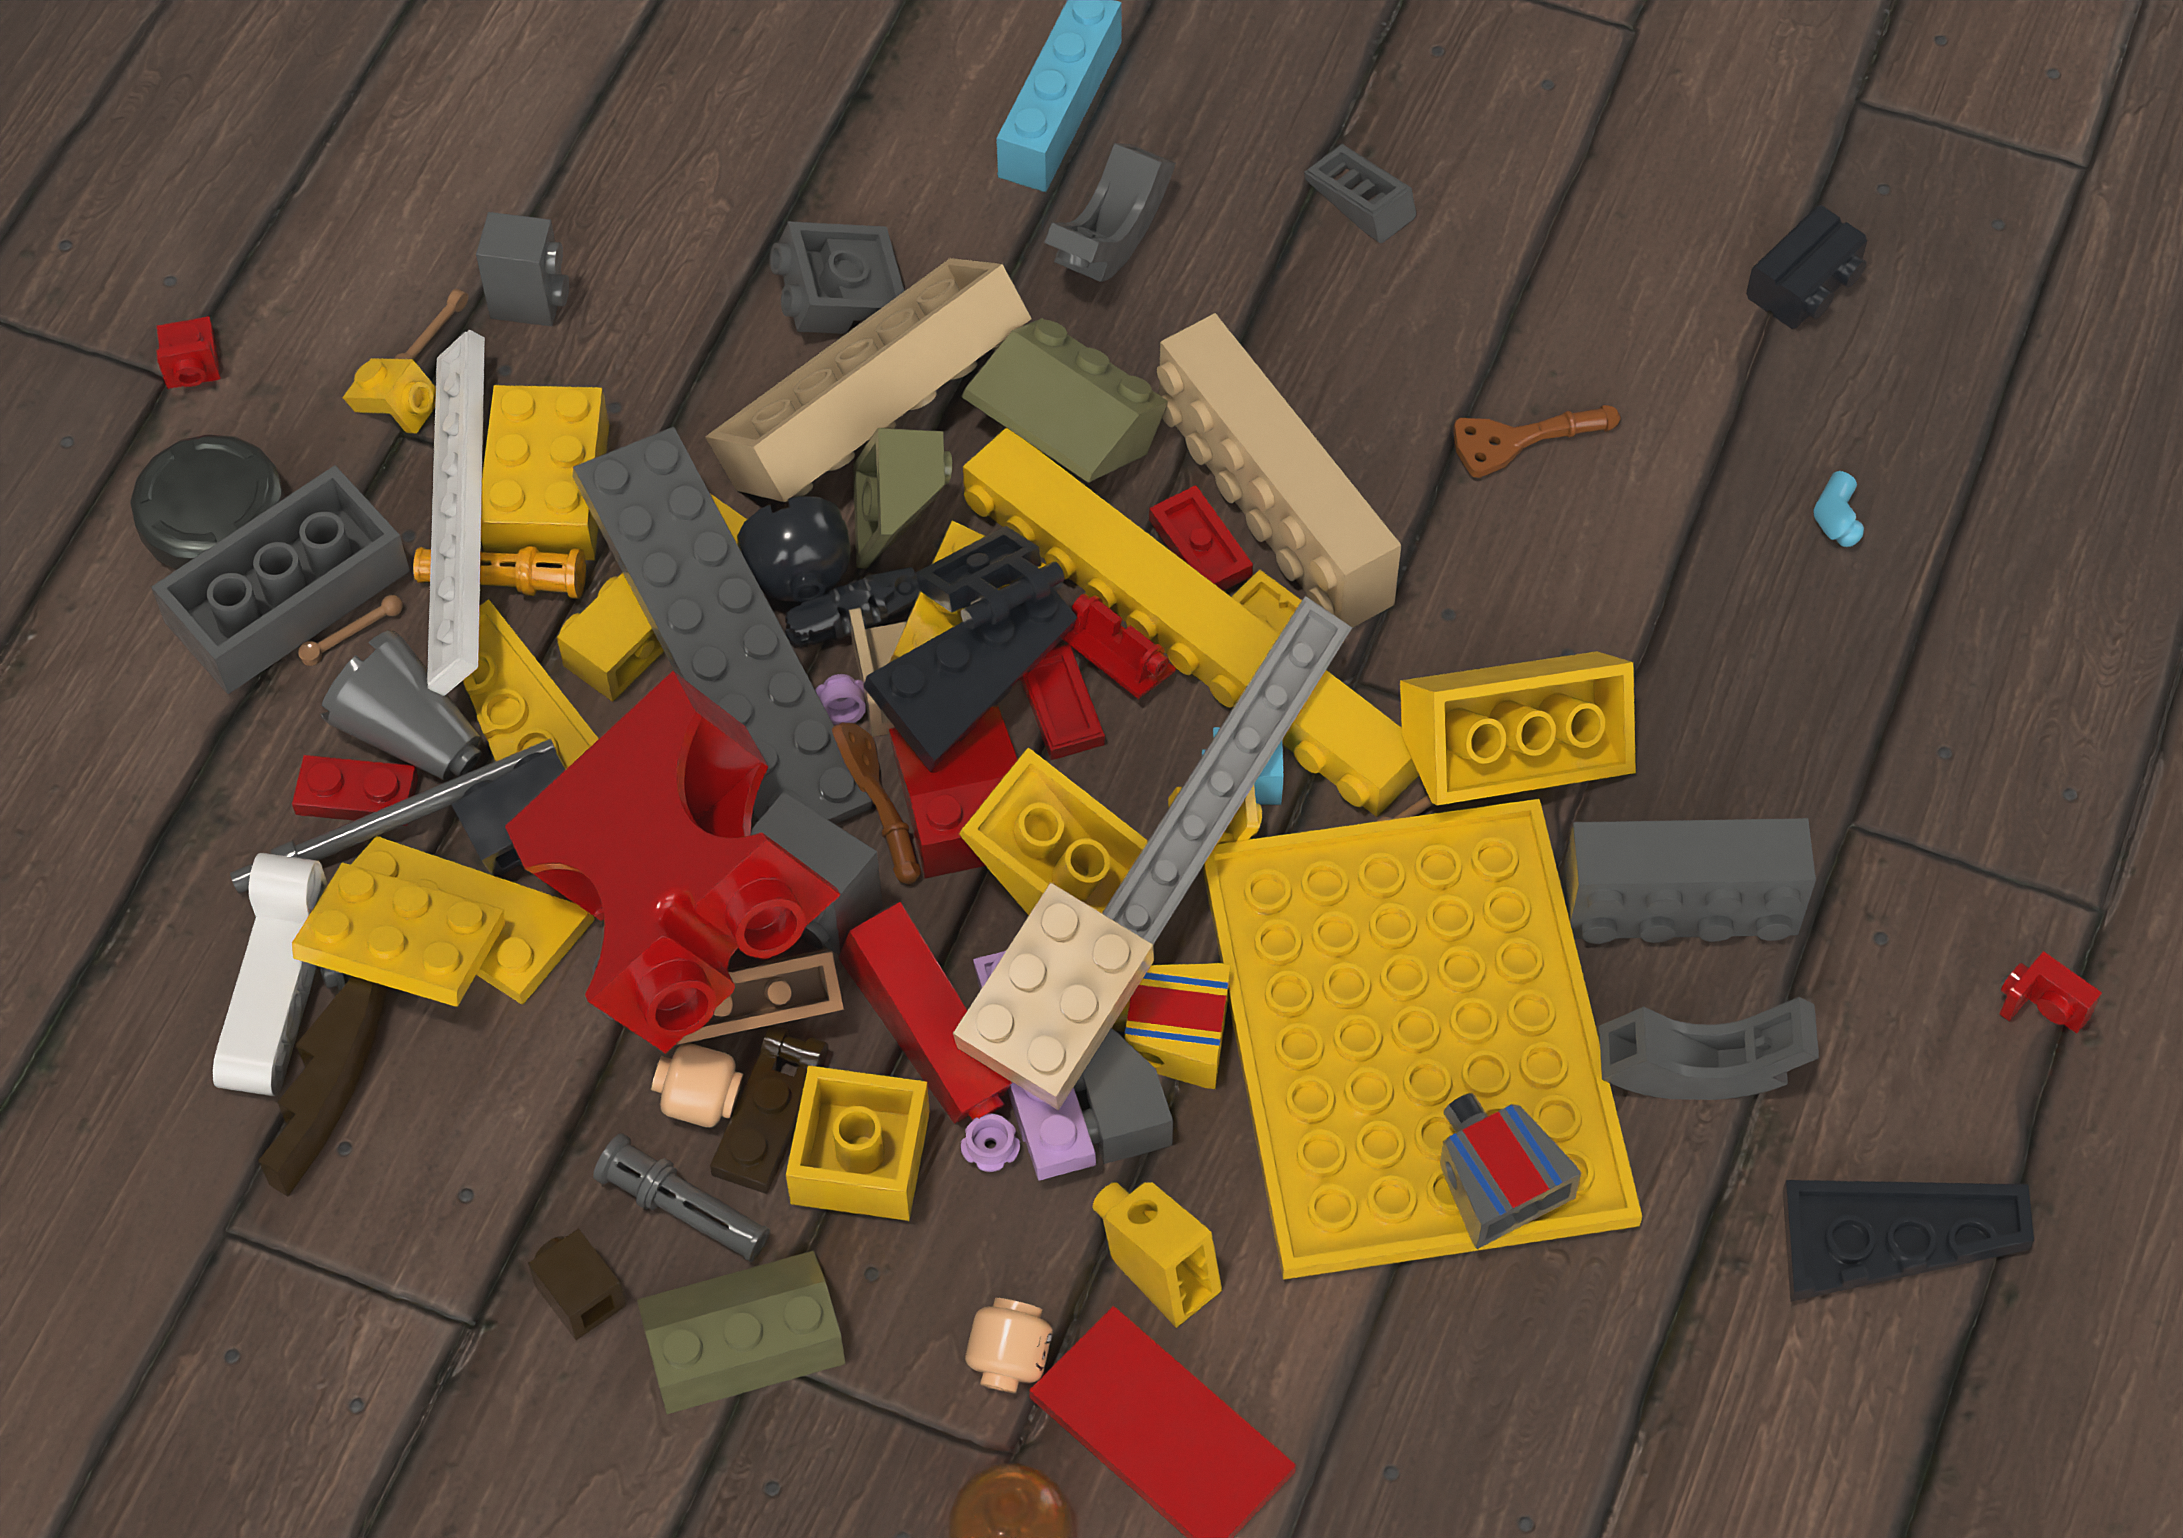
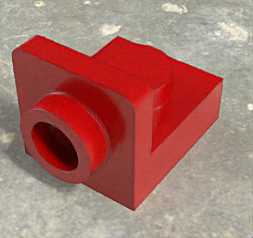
M210 316L156 326L159 349L156 351L157 361L167 389L182 386L193 387L204 382L221 379L214 328Z
M2043 951L2030 967L2020 963L2008 976L2000 990L2007 997L1999 1015L2010 1021L2029 999L2037 1005L2038 1010L2049 1021L2058 1025H2065L2077 1034L2091 1018L2102 992Z

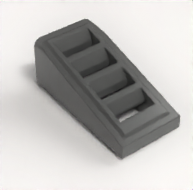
M1343 144L1304 172L1306 181L1363 232L1379 243L1385 242L1410 223L1416 216L1414 197L1410 186ZM1346 168L1350 170L1337 181L1333 179Z

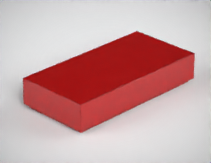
M1067 644L1053 648L1030 673L1026 672L1020 678L1051 760L1105 745V735L1071 646Z

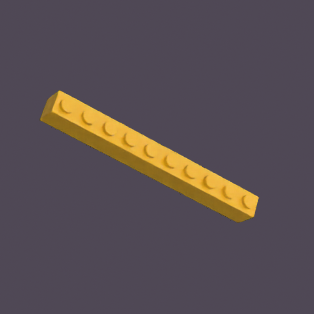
M1007 427L963 466L964 498L974 512L982 517L988 515L1002 527L1008 526L1037 545L1040 550V556L1047 565L1051 562H1057L1064 572L1065 579H1071L1085 590L1088 596H1099L1103 600L1104 605L1126 622L1127 627L1133 626L1154 644L1163 646L1170 662L1176 669L1186 675L1193 674L1209 687L1213 696L1224 706L1231 708L1236 704L1280 635ZM1325 670L1282 739V744L1294 753L1297 761L1311 773L1316 774L1319 772L1337 786L1339 793L1347 802L1356 807L1363 806L1376 817L1419 776L1402 738V727L1327 670Z

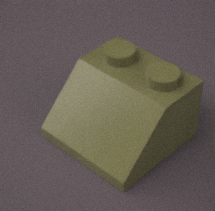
M878 428L853 464L856 568L867 569L921 517L930 503L936 501L940 490L945 484L950 482L952 456L950 451H944L942 431Z

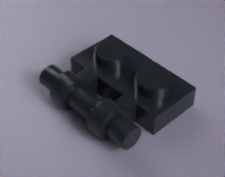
M1004 526L916 572L919 591L951 613L964 608L961 610V618L966 627L971 630L986 622L994 625L1009 616L1010 609L1026 601L1032 604L1049 596L1050 588L1065 580L1064 572L1057 562H1051L1039 569L1038 567L1042 566L1039 547L1008 526ZM1010 584V585H1008V586H1006V587H1004V588L998 590V588H1000V587H1002V586H1004V585Z

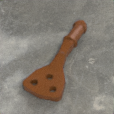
M1602 405L1600 409L1575 413L1565 411L1563 414L1547 420L1518 427H1511L1491 419L1459 418L1455 421L1453 427L1456 453L1469 474L1480 478L1505 468L1523 448L1542 439L1563 436L1570 438L1578 433L1597 430L1610 431L1618 426L1621 414L1612 406ZM1466 432H1471L1474 435H1468Z
M842 722L833 726L832 733L844 763L860 790L868 794L877 808L883 826L881 835L887 841L894 865L893 871L897 879L904 884L916 882L921 872L908 835L909 825L902 821L879 782L880 768L873 737L855 723Z

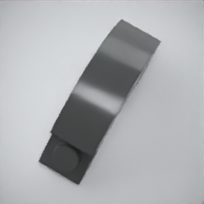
M1114 143L1099 185L1084 211L1072 222L1051 223L1044 243L1059 249L1054 262L1100 282L1114 276L1129 260L1147 232L1164 197L1176 162L1132 144Z
M1800 997L1747 1019L1731 1023L1711 1025L1684 1023L1665 1017L1646 1007H1641L1599 1026L1602 1080L1628 1091L1659 1098L1719 1100L1763 1093L1788 1085L1787 1071L1819 1059L1815 1004Z

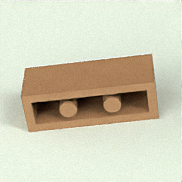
M826 948L728 969L735 984L733 993L715 1009L711 1019L702 1028L685 1036L676 1045L844 1010L832 951Z

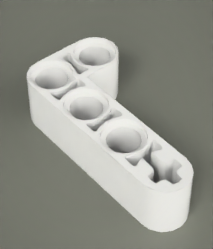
M258 853L254 859L248 887L250 903L256 918L215 1053L213 1081L217 1088L270 1096L278 1095L281 1090L317 965L293 959L292 941L328 886L322 866L317 860L268 853Z

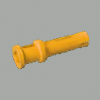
M526 546L524 549L521 548L518 554L480 552V585L516 587L517 591L525 596H534L537 591L567 592L570 598L579 599L583 594L586 578V561L582 549L573 548L569 554L539 552L535 546ZM419 547L414 556V578L417 580V583L430 582L431 549Z

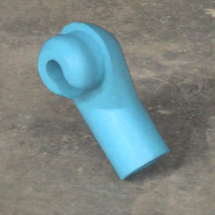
M1836 471L1832 474L1814 507V518L1831 540L1836 539L1842 547H1851L1864 534L1863 524L1856 520V513L1848 504L1857 487V482L1850 474Z

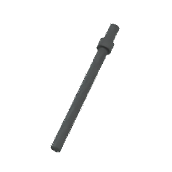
M548 739L295 845L293 840L271 849V854L319 861L448 807L463 798L464 793L471 786L486 780L494 781L514 770L515 764L525 756L536 752L545 753L552 748L556 751L552 740ZM253 863L230 873L232 882L239 894L249 890V877Z

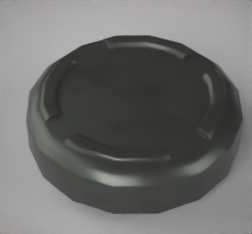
M205 434L178 441L155 455L136 478L130 504L135 527L141 542L158 561L174 569H179L283 500L285 496L276 466L259 447L236 436Z

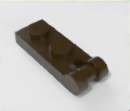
M771 1025L768 1028L763 1039L760 1055L710 1164L712 1176L764 1194L768 1193L795 1132L808 1066H824L828 1053L827 1042L812 1037L805 1042L790 1037V1030L776 1025ZM783 1059L799 1064L794 1076L778 1071Z

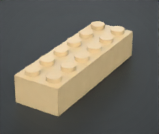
M950 258L713 430L705 438L736 491L782 502H788L789 498L805 496L813 488L812 482L823 473L837 470L848 464L855 456L853 451L870 440L878 428L894 429L897 418L908 410H915L930 403L937 396L935 390L949 380H955L969 374L976 368V360L989 350L998 349L1012 330L1023 326L1032 318L1003 264Z
M1214 313L1160 342V366L1157 367V375L1159 378V395L1168 401L1162 419L1169 427L1176 426L1182 433L1193 459L1199 465H1207L1214 474L1217 487L1225 500L1229 503L1236 502L1245 514L1247 525L1253 536L1260 542L1266 541L1276 554L1277 563L1285 577L1290 581L1296 579L1307 593L1309 599L1352 628L1392 607L1395 603L1401 544L1217 314Z

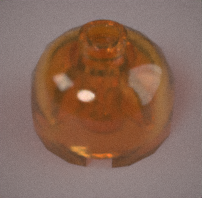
M1021 1463L994 1464L975 1473L958 1490L948 1517L949 1538H1073L1071 1509L1059 1485L1042 1470Z

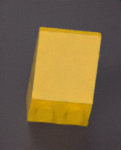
M1029 747L959 833L1028 915H1030L1050 883L1102 913L1148 842L1147 839Z

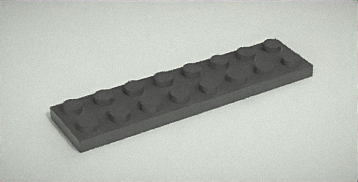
M669 428L574 466L572 477L674 671L746 726L767 763L768 769L760 784L753 807L752 820L754 824L761 819L783 792L834 824L871 809L873 801L866 792L860 790L844 763L832 733L834 725L675 428Z

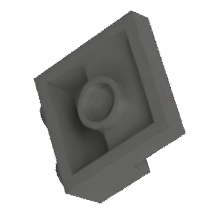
M788 222L779 243H774L771 249V270L775 275H783L785 283L781 294V309L784 316L794 317L797 332L847 334L853 320H866L904 292L886 226Z

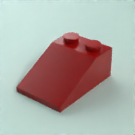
M999 706L990 708L977 722L976 727L961 742L958 741L931 772L898 730L890 728L889 736L924 878L986 866L959 833L1018 761Z

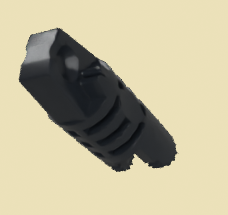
M909 567L869 575L861 580H855L828 592L825 591L822 596L803 602L801 606L795 605V608H790V611L786 612L785 635L794 648L800 647V649L832 638L834 640L842 639L845 636L852 635L849 610L857 608L861 609L865 629L872 628L878 624H884L913 608L920 592L917 575L913 568Z

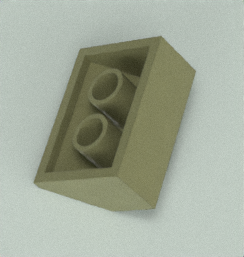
M1043 318L1012 330L968 384L962 398L1088 483L1147 455L1168 404L1166 399L1152 391L1150 384L1145 380L1128 375L1110 363L1109 358L1104 353L1084 346L1069 336L1063 326Z
M814 1251L637 1299L667 1414L845 1364L840 1330L828 1288Z

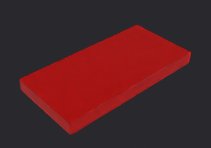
M1114 1305L1029 1390V1398L1186 1538H1234L1296 1473V1464Z

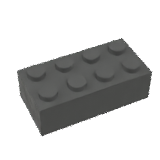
M334 465L151 588L165 624L223 690L230 694L410 572L399 533L338 467Z
M1808 818L1573 822L1562 874L1563 896L1574 939H1583L1594 944L1607 943L1615 938H1642L1644 941L1652 943L1665 942L1673 937H1700L1702 940L1710 942L1723 941L1731 936H1758L1760 939L1768 941L1781 940L1790 935L1799 934L1816 882Z

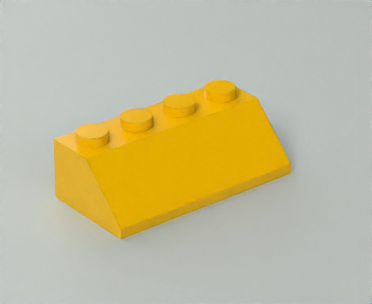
M1596 651L1400 680L1402 738L1428 796L1435 805L1636 773L1634 668L1631 661Z

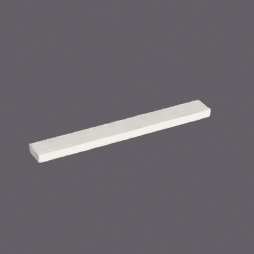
M470 329L464 332L437 357L427 684L428 689L442 696L449 693L478 668L485 337Z

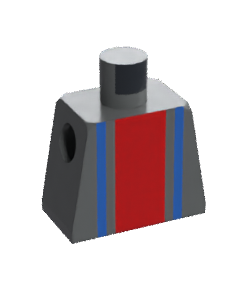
M1469 1093L1455 1099L1445 1108L1443 1113L1456 1133L1443 1141L1440 1165L1476 1249L1575 1199L1581 1177L1580 1170L1521 1106L1511 1104L1488 1116L1475 1095Z

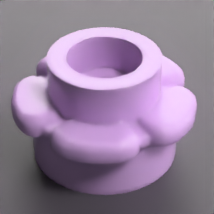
M838 674L829 677L824 684L819 685L815 689L833 725L842 722L855 723L864 715L866 703L863 682L861 680H854L851 676Z
M986 1114L980 1119L975 1118L965 1130L966 1138L961 1141V1152L965 1160L970 1163H976L979 1170L986 1172L1001 1170L1004 1163H1010L1016 1159L1020 1150V1141L1014 1136L1016 1133L1015 1127L1005 1118L996 1114ZM988 1140H993L996 1146L989 1149L985 1146V1143Z

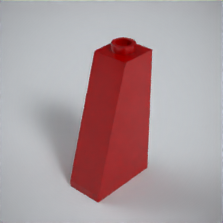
M901 902L851 929L839 955L841 963L922 1079L927 1082V1086L952 1122L956 1124L968 1116L973 1121L975 1118L980 1119L986 1114H993L1001 1109L1005 1104L1000 1097L1005 1095L1012 1082L957 1048L953 1032L963 1019L967 1009Z

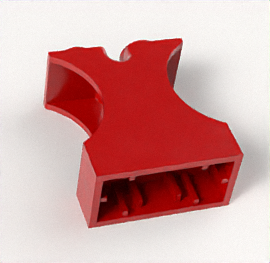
M674 671L667 675L505 825L526 870L600 921L604 920V938L601 954L593 978L585 993L588 1002L664 1053H667L685 1036L702 1028L711 1019L715 1009L733 993L735 984L728 972V964L738 948L749 956L761 959H768L786 951L797 942L804 928L841 895L834 885L763 832L751 835L753 807L768 765L746 726Z

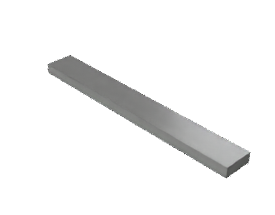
M1305 596L1102 914L1151 944L1155 943L1351 631V626Z

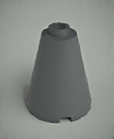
M391 630L375 636L368 643L376 650L363 661L355 655L332 683L321 705L328 712L320 714L321 718L329 725L443 780H447L453 775L460 777L469 773L482 754L477 749L480 735L447 694L442 696L428 689V669L403 637Z

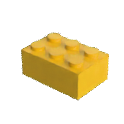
M494 385L482 475L481 541L484 552L518 554L521 548L535 546L539 552L569 554L575 548L584 551L585 560H595L598 525L572 475L574 466L604 455L607 451L609 420L601 387Z

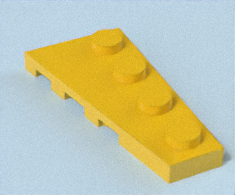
M488 599L479 606L478 668L466 677L463 683L470 695L477 713V719L489 743L495 761L551 739L559 758L567 769L599 738L491 601Z
M378 836L369 843L351 864L504 909L505 925L476 975L522 1005L595 920L593 915L576 903Z

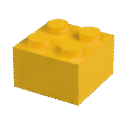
M808 1066L786 1171L791 1205L909 1221L930 1114L927 1082Z

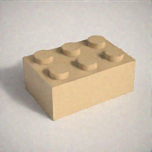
M1050 883L953 1032L957 1048L1059 1110L1154 962L1153 944Z

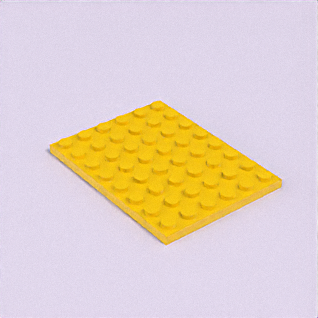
M1540 799L1215 845L1202 869L1220 961L1224 964H1231L1227 996L1283 1280L1640 1226L1642 1213L1610 1083L1602 1080L1600 1042ZM1469 1093L1475 1095L1488 1116L1511 1104L1521 1106L1581 1172L1575 1199L1479 1249H1476L1471 1241L1440 1165L1443 1141L1456 1133L1443 1112L1452 1101Z

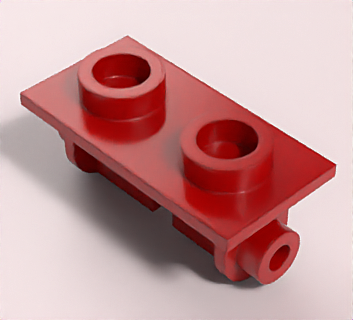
M1084 593L1076 599L1072 606V611L1077 614L1078 618L1074 628L1063 640L1136 698L1140 699L1176 671V668L1169 663V658L1164 655L1165 648L1163 646L1154 644L1131 625L1124 628L1121 625L1122 618L1104 605L1103 600L1099 596L1094 595L1090 597Z

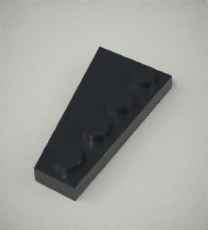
M1052 587L1050 588L1049 596L1032 604L1026 601L1010 609L1009 616L994 625L986 622L971 630L966 627L964 622H961L866 676L863 687L931 772L944 759L945 754L976 727L977 722L994 704L997 706L1011 692L1012 686L1026 672L1030 673L1074 628L1078 617Z

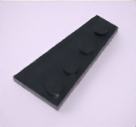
M1786 1180L1783 1187L1790 1302L2030 1250L2034 1242L2029 1184Z

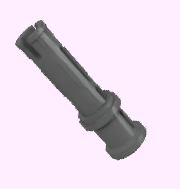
M623 1133L616 1135L610 1141L596 1164L593 1175L595 1181L602 1185L608 1182L613 1183L635 1196L636 1204L645 1210H653L657 1207L665 1210L694 1227L697 1231L744 1256V1259L749 1262L757 1258L769 1238L770 1228L758 1224L726 1205L718 1198L709 1195L677 1176V1169L671 1161L666 1158H662L659 1161L631 1146L630 1137ZM628 1166L629 1168L640 1173L641 1177L633 1173L632 1171L628 1170L626 1167ZM669 1191L673 1192L676 1197L670 1195ZM692 1204L729 1225V1229L694 1209Z

